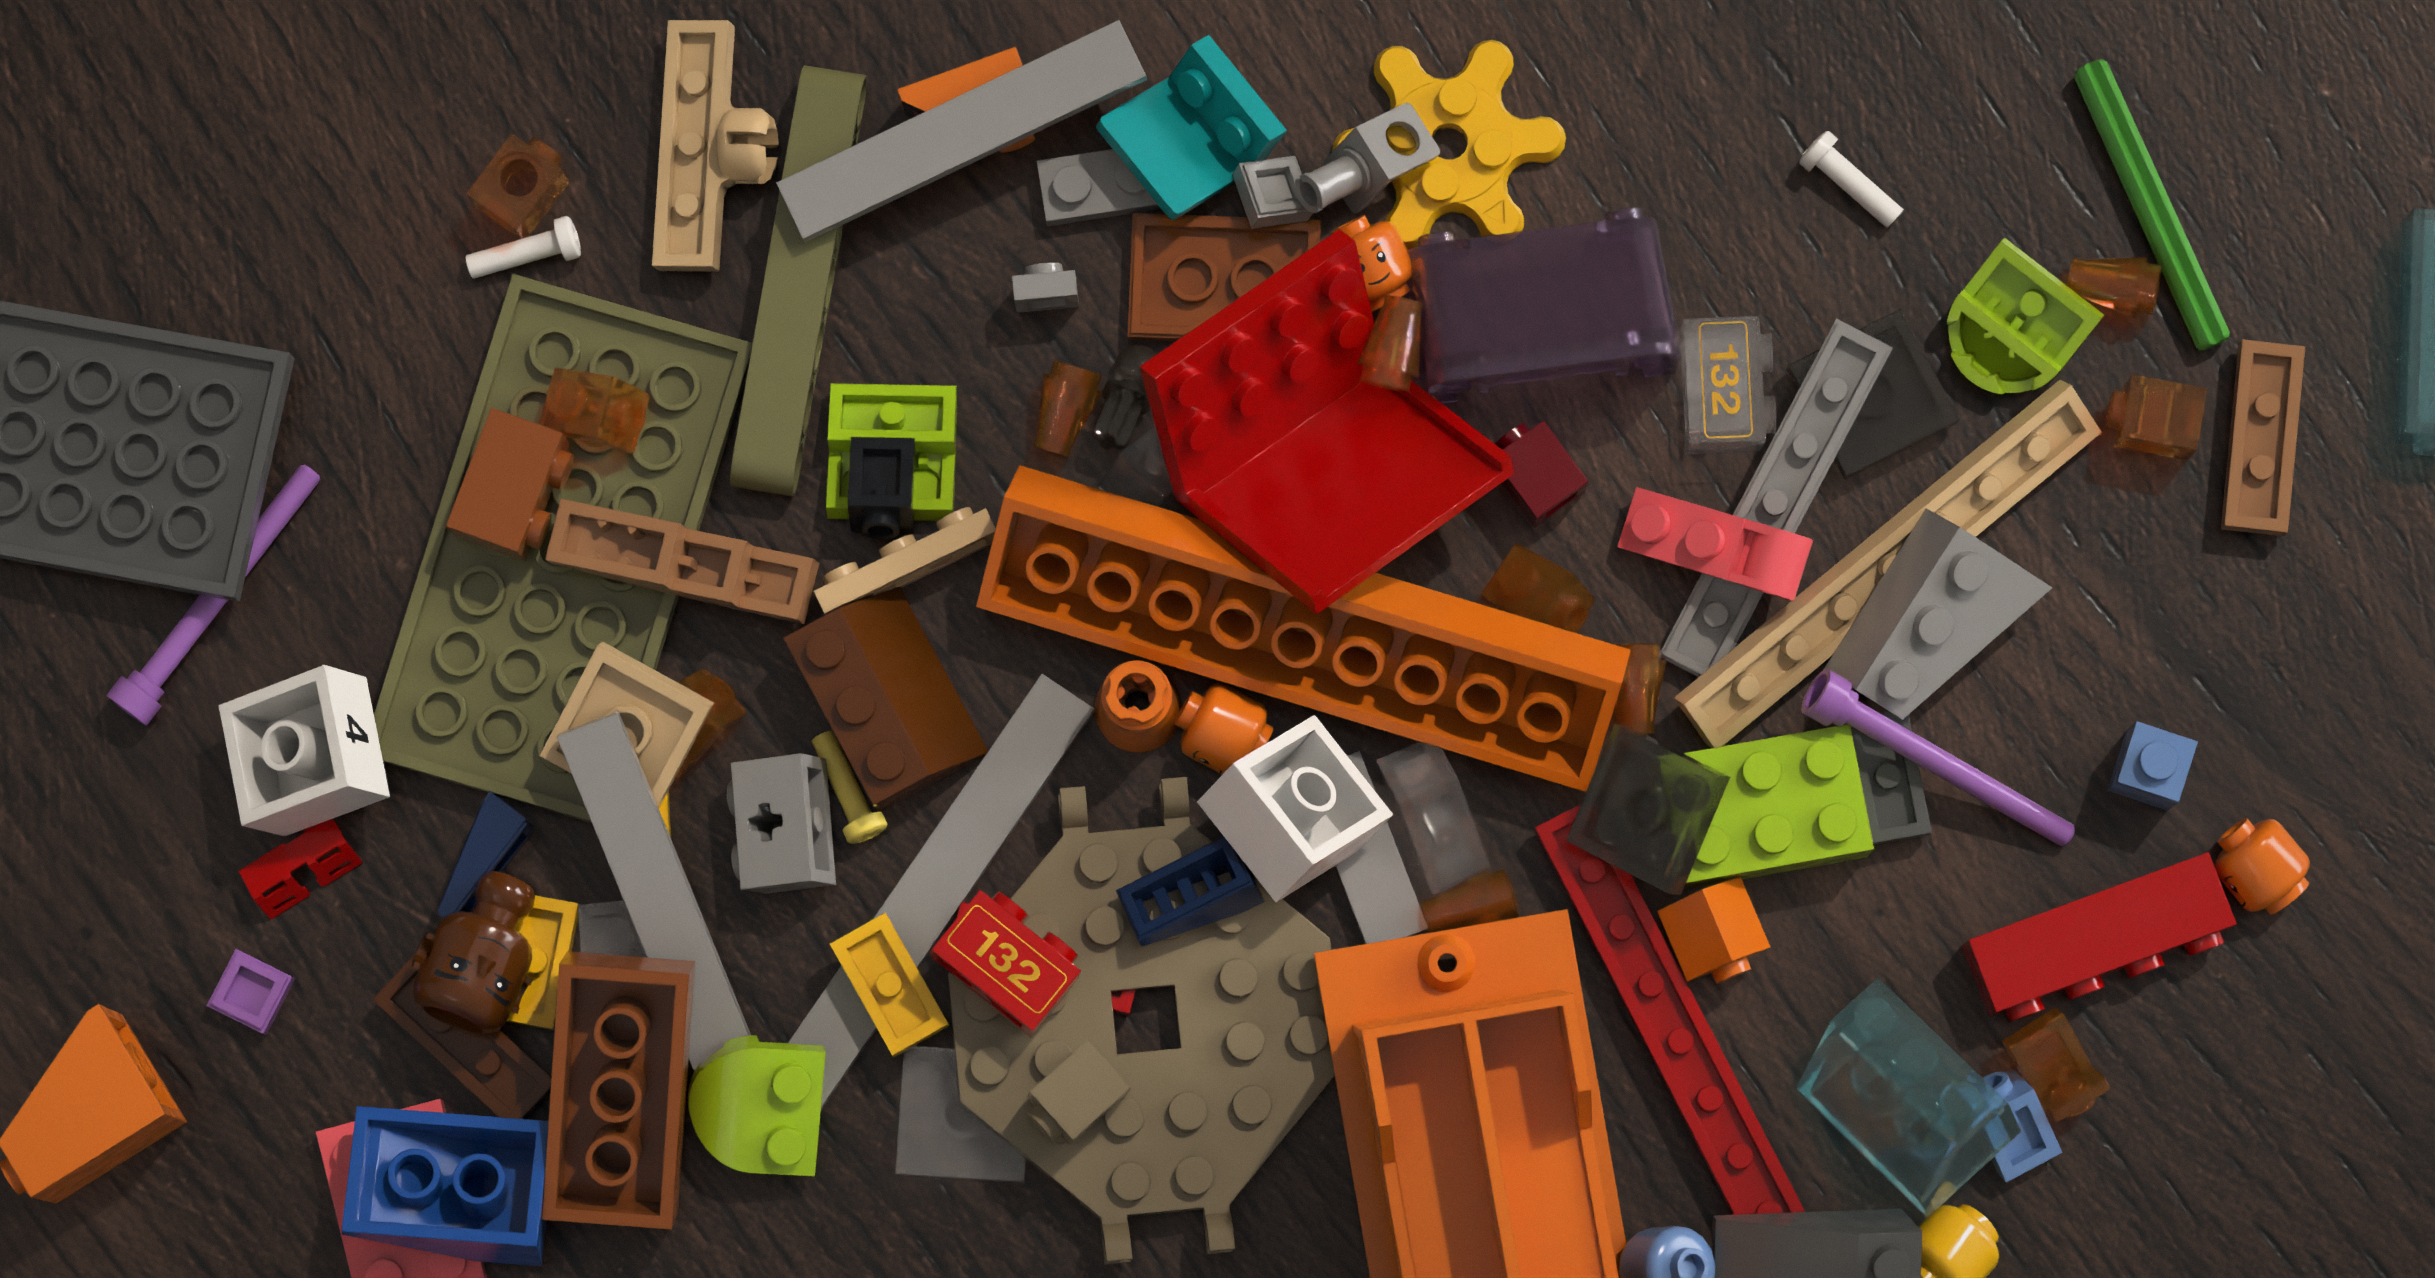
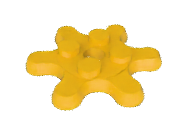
M1486 40L1475 45L1469 52L1467 62L1462 71L1454 77L1446 79L1434 78L1427 74L1420 66L1417 56L1410 49L1402 46H1391L1384 49L1374 62V76L1377 83L1385 90L1390 99V110L1404 103H1409L1413 106L1432 137L1438 129L1451 128L1459 131L1461 134L1463 133L1467 142L1466 150L1460 157L1443 159L1437 156L1434 160L1391 181L1396 190V202L1385 221H1389L1396 226L1408 252L1422 247L1428 240L1430 230L1435 221L1449 213H1460L1471 218L1477 225L1481 236L1488 243L1496 246H1506L1515 242L1523 231L1524 216L1521 209L1512 201L1508 194L1507 182L1509 175L1516 167L1523 163H1548L1554 161L1565 148L1566 136L1564 129L1554 119L1543 116L1532 119H1520L1511 115L1505 109L1501 100V90L1512 73L1514 63L1510 50L1501 42ZM1395 125L1387 128L1386 140L1393 151L1406 156L1414 154L1416 142L1413 135L1407 129ZM1354 128L1344 130L1336 137L1333 142L1332 151Z

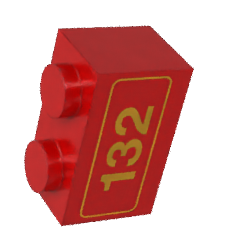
M979 890L931 949L930 958L1031 1038L1079 978L1081 970L1073 964L1078 955L1054 934L1047 932L1042 939L1025 926L1022 922L1028 915L1003 893L998 891L993 898H990L982 890Z

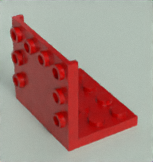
M1340 229L1139 366L1175 500L1316 615L1514 474L1509 454L1382 358L1356 242Z

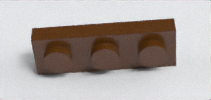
M413 955L372 1000L498 1117L526 1119L551 1092L552 1077L503 1031L498 1030L497 1032L484 1035L464 1031L445 1024L421 1010L413 998V985L418 969L411 967Z

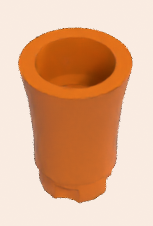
M1136 660L1122 663L1108 674L1096 695L1094 713L1099 730L1111 744L1128 752L1143 753L1160 748L1174 736L1179 728L1174 723L1183 703L1177 686L1169 676L1149 662ZM1132 692H1143L1148 696L1149 707L1142 711L1136 706L1127 709L1125 705L1126 698Z

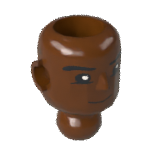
M489 871L478 880L474 894L477 904L473 913L460 911L448 914L439 922L434 934L427 932L415 952L411 966L418 969L413 985V998L421 1010L445 1024L482 1035L500 1030L506 1024L511 1012L518 1014L521 998L533 981V979L527 977L532 961V948L527 939L516 930L518 922L527 917L533 908L535 900L534 890L524 881L497 871Z

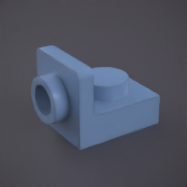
M2015 1070L1988 1074L1980 1078L1973 1085L1972 1090L1958 1098L1963 1111L1974 1121L1998 1175L2006 1183L2063 1153L2034 1088Z

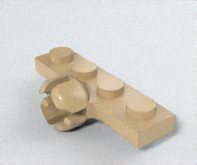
M668 20L652 266L658 271L719 272L723 207L727 189L735 184H764L772 178L777 166L778 157H766V148H775L779 145L774 118L762 108H735L731 104L735 26L728 20Z

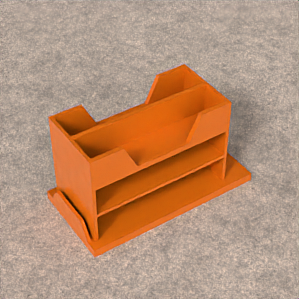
M1568 909L1313 953L1369 1277L1620 1278V1256L1626 1245ZM1445 953L1453 955L1456 960V966L1451 972H1443L1438 967V959Z

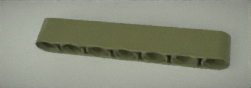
M803 66L798 84L782 180L858 144L866 97L867 75ZM779 192L734 446L730 486L794 496L800 476L843 225L805 243L781 192Z

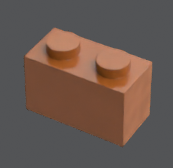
M491 407L447 521L446 527L455 537L526 561L530 548L540 549L549 530L552 514L546 512L545 508L553 488L563 489L572 469L574 454L567 452L570 443L562 432Z

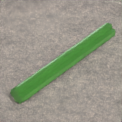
M2104 59L2087 63L2077 70L2075 81L2194 344L2200 351L2218 346L2228 339L2230 331L2109 64Z

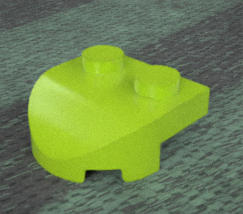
M2004 238L1966 287L1958 294L1951 306L1947 319L1949 341L1952 349L1951 357L1958 369L1969 381L1986 391L1996 394L2034 391L2047 384L2058 374L2104 317V314Z
M757 1035L740 1036L724 1042L722 1048L714 1052L703 1064H698L689 1084L688 1109L695 1132L709 1153L727 1167L741 1172L815 1176L826 1056L824 1046L759 1042Z

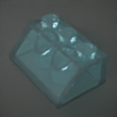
M1879 978L1874 980L1830 1021L1796 1087L1798 1092L1925 1218H1928L2021 1132L2008 1102Z

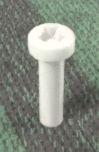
M1830 131L1822 133L1803 153L1799 164L1808 172L1816 165L1882 225L1888 228L1904 209L1832 147L1838 140L1837 137Z
M564 216L554 219L553 230L466 255V263L472 279L561 253L566 261L580 258L581 246L578 233L571 218Z

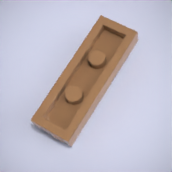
M2242 339L2238 344L2221 521L2222 530L2283 537L2288 533L2306 346Z

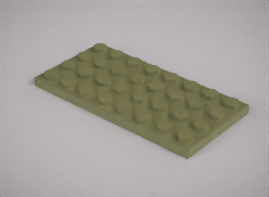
M512 274L374 712L383 763L486 793L491 791L496 796L592 823L572 774L540 757V754L597 645L602 641L654 670L657 669L679 596L547 562L545 558L560 499L676 522L687 529L699 531L747 378L753 343ZM491 407L562 432L570 443L567 452L574 454L572 469L562 490L553 488L545 508L546 512L552 514L546 538L540 549L530 548L526 561L455 537L446 527Z

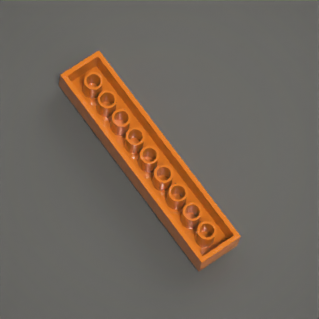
M1019 465L1003 498L976 607L1584 792L1589 790L1631 651L1624 647L1379 573H1374L1316 615L1200 519Z

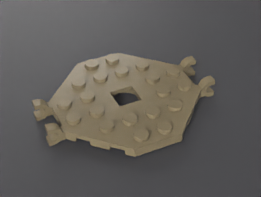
M1187 777L1161 779V784L1158 788L1163 826L1089 833L1085 786L1059 789L1057 797L1062 837L1012 896L1011 900L1028 915L1022 922L1025 926L1042 939L1047 932L1054 934L1077 953L1078 957L1073 964L1081 970L1077 981L1031 1038L952 974L948 973L947 976L960 1105L978 1120L983 1121L1006 1140L1012 1148L1046 1176L1056 1181L1100 1219L1104 1265L1129 1263L1133 1259L1127 1217L1202 1210L1206 1255L1233 1252L1235 1250V1239L1230 1213L1231 1202L1335 1076L1313 954L1331 950L1330 937L1283 899L1275 902L1255 876V881L1265 900L1264 903L1240 914L1145 946H1141L1136 938L1116 890L1212 843L1210 839L1190 824ZM1229 872L1218 875L1221 885L1232 880ZM1204 880L1193 884L1198 897L1209 892ZM1179 889L1168 892L1174 908L1185 904ZM1155 897L1143 901L1151 920L1162 915ZM1172 987L1175 993L1180 1048L1117 1054L1111 992ZM1088 1040L1131 1089L1123 1099L1072 1145H1069L1061 1135L1052 1142L1027 1114L1034 1107L1027 1098L1029 1091Z

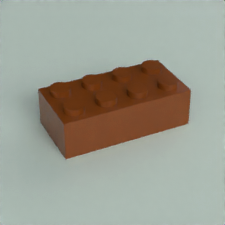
M567 951L559 963L542 1220L672 1230L679 1208L695 961Z

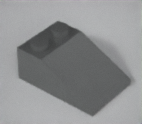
M1902 1208L1713 1216L1712 1253L1716 1265L1715 1278H1921L1922 1231Z

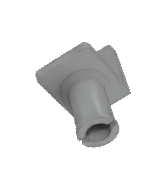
M1404 103L1355 127L1323 161L1322 167L1310 173L1306 172L1296 179V195L1303 207L1312 213L1319 212L1325 206L1343 198L1350 210L1356 214L1364 210L1392 180L1434 160L1440 154V148L1413 106L1409 103ZM1395 125L1407 129L1413 135L1416 142L1414 154L1406 156L1393 151L1386 140L1387 128Z

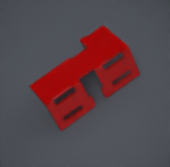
M334 818L303 829L305 833L287 844L285 842L238 871L253 900L270 920L309 897V890L305 886L301 887L291 875L293 871L307 863L308 867L317 876L315 879L319 885L326 886L363 863L346 842ZM337 847L340 849L320 863L317 862V859ZM347 861H350V863L346 864L345 866L330 874V872L334 869L338 868ZM284 881L285 884L280 888L276 889L275 891L271 892L265 897L262 895L264 892L268 891L272 887ZM294 895V897H293L292 899H290L289 901L285 902V903L282 904L281 906L277 907L276 909L273 908V907L277 906L278 904H280L281 902H283V901H285L286 899H288L289 897H291V896Z

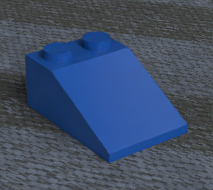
M357 1106L342 1221V1235L478 1262L542 1266L547 1221L542 1220L549 1121Z

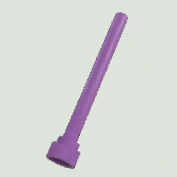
M300 465L258 519L246 576L319 483L320 476L308 466ZM199 595L140 673L134 669L127 679L120 676L106 694V697L138 722L147 726L162 707L158 700L165 692L160 687L228 600Z
M1824 669L1809 686L1801 706V712L1824 726H1828L1831 723L1837 726H1842L1845 723L2059 846L2067 845L2072 840L2075 833L2074 824L1858 701V693L1851 689V682L1830 669Z

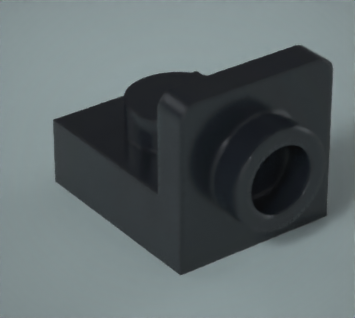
M851 437L848 513L852 532L863 533L865 536L873 539H891L899 534H912L914 532L915 438Z

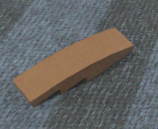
M560 499L545 558L549 563L612 580L800 624L805 623L819 567V562L813 558L756 547L745 540L687 529L676 522Z

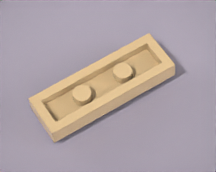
M970 507L959 509L940 519L936 523L939 531L916 541L914 535L910 534L885 545L879 550L882 558L859 569L856 562H851L830 571L822 577L825 586L814 590L824 614L826 615L839 607L897 587L902 588L991 545L996 528L987 509L985 508L973 514Z

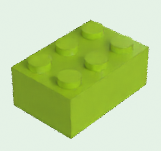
M1848 724L1661 757L1656 765L1679 891L1715 885L1741 877L1743 880L1867 858L1874 850L1851 726Z

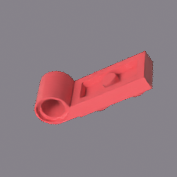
M1636 487L1617 547L1794 601L1813 540L1779 528Z

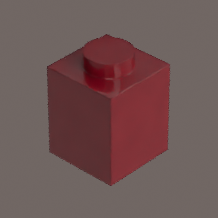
M1544 420L1531 430L1525 423H1521L1495 443V445L1511 456L1514 474L1503 481L1502 485L1534 528L1585 493L1589 481Z

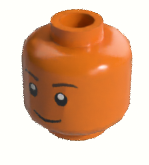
M1362 215L1331 231L1333 234L1340 229L1356 242L1371 312L1410 292L1407 282L1415 273V263L1393 223L1380 221L1370 225L1366 216Z
M1223 682L1212 684L1203 696L1191 691L1174 723L1184 729L1180 740L1182 752L1221 775L1234 762L1268 743L1274 729L1266 723L1267 710L1261 702Z
M2244 818L2230 827L2217 841L2223 848L2214 863L2218 877L2247 911L2256 912L2266 909L2270 915L2275 914L2293 902L2309 885L2305 875L2310 867V860L2277 820L2267 819L2253 825L2248 818Z

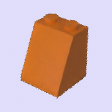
M100 1004L86 1012L1 1136L0 1147L6 1158L0 1161V1168L18 1195L26 1192L31 1198L57 1204L187 1123V1120L121 1013Z

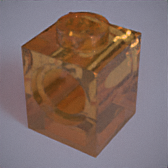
M511 133L466 194L475 208L517 238L522 239L530 236L569 182L563 170L558 167L563 158L556 151L535 137H532L529 143L526 144ZM521 170H529L538 175L535 188L527 195L513 196L506 192V184L514 173Z
M2132 374L2124 384L2123 391L2113 390L2111 394L2106 427L2116 429L2113 447L2188 461L2198 447L2207 388Z

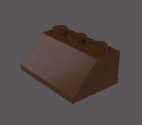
M900 587L839 607L783 638L877 812H883L985 757L988 753L986 745Z

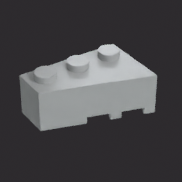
M1926 508L1824 669H1830L1849 680L1853 689L1903 720L2049 592L2052 587L1961 527Z

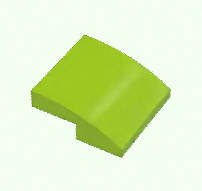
M830 384L827 519H849L848 488L851 437L915 438L914 521H939L954 512L957 386Z

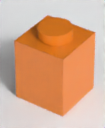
M1741 877L1701 889L1657 911L1687 982L1709 974L1713 975L1716 984L1732 979L1752 969L1747 958L1770 948V944Z

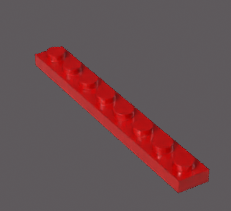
M1590 799L1535 827L1534 831L1731 1214L1805 1212L1593 800Z

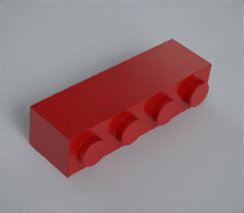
M2207 852L1972 938L1962 945V949L1988 1016L1991 1017L2005 1012L2010 1023L2045 1010L2041 998L2065 990L2070 1001L2103 989L2105 985L2101 976L2125 968L2130 979L2165 966L2161 954L2185 946L2188 957L2225 944L2221 932L2230 929L2237 923L2211 856Z

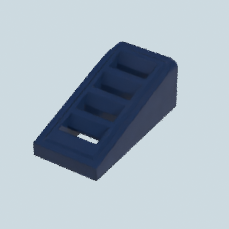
M491 791L488 792L482 801L439 904L440 907L437 913L443 918L454 912H472L477 904L474 894L478 880L489 871L503 872L534 832V826L525 817Z
M1225 837L1116 890L1141 946L1240 914L1265 902L1251 870ZM1229 872L1232 880L1221 885L1218 875ZM1204 880L1209 892L1198 897L1193 884ZM1179 889L1185 904L1174 908L1168 892ZM1155 897L1162 915L1151 920L1143 901Z

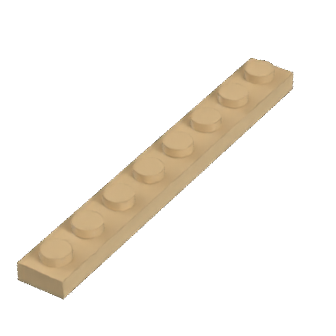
M2062 380L2057 381L1795 597L1794 601H1790L1674 697L1675 701L1706 745L1711 748L1725 745L1834 654L1926 508L1976 537L2102 433L2072 385Z

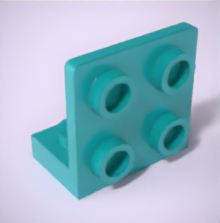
M1209 34L1188 48L1168 78L1102 116L1096 124L1098 132L1164 213L1172 220L1181 217L1234 184L1235 181L1232 174L1239 163L1266 160L1287 131Z

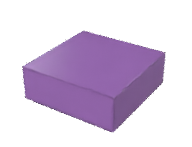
M235 949L207 1006L267 1036L296 978Z

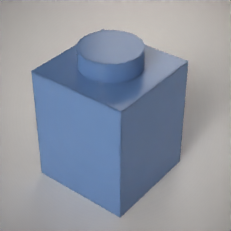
M2136 721L2125 733L2107 791L2168 811L2180 800L2198 741Z

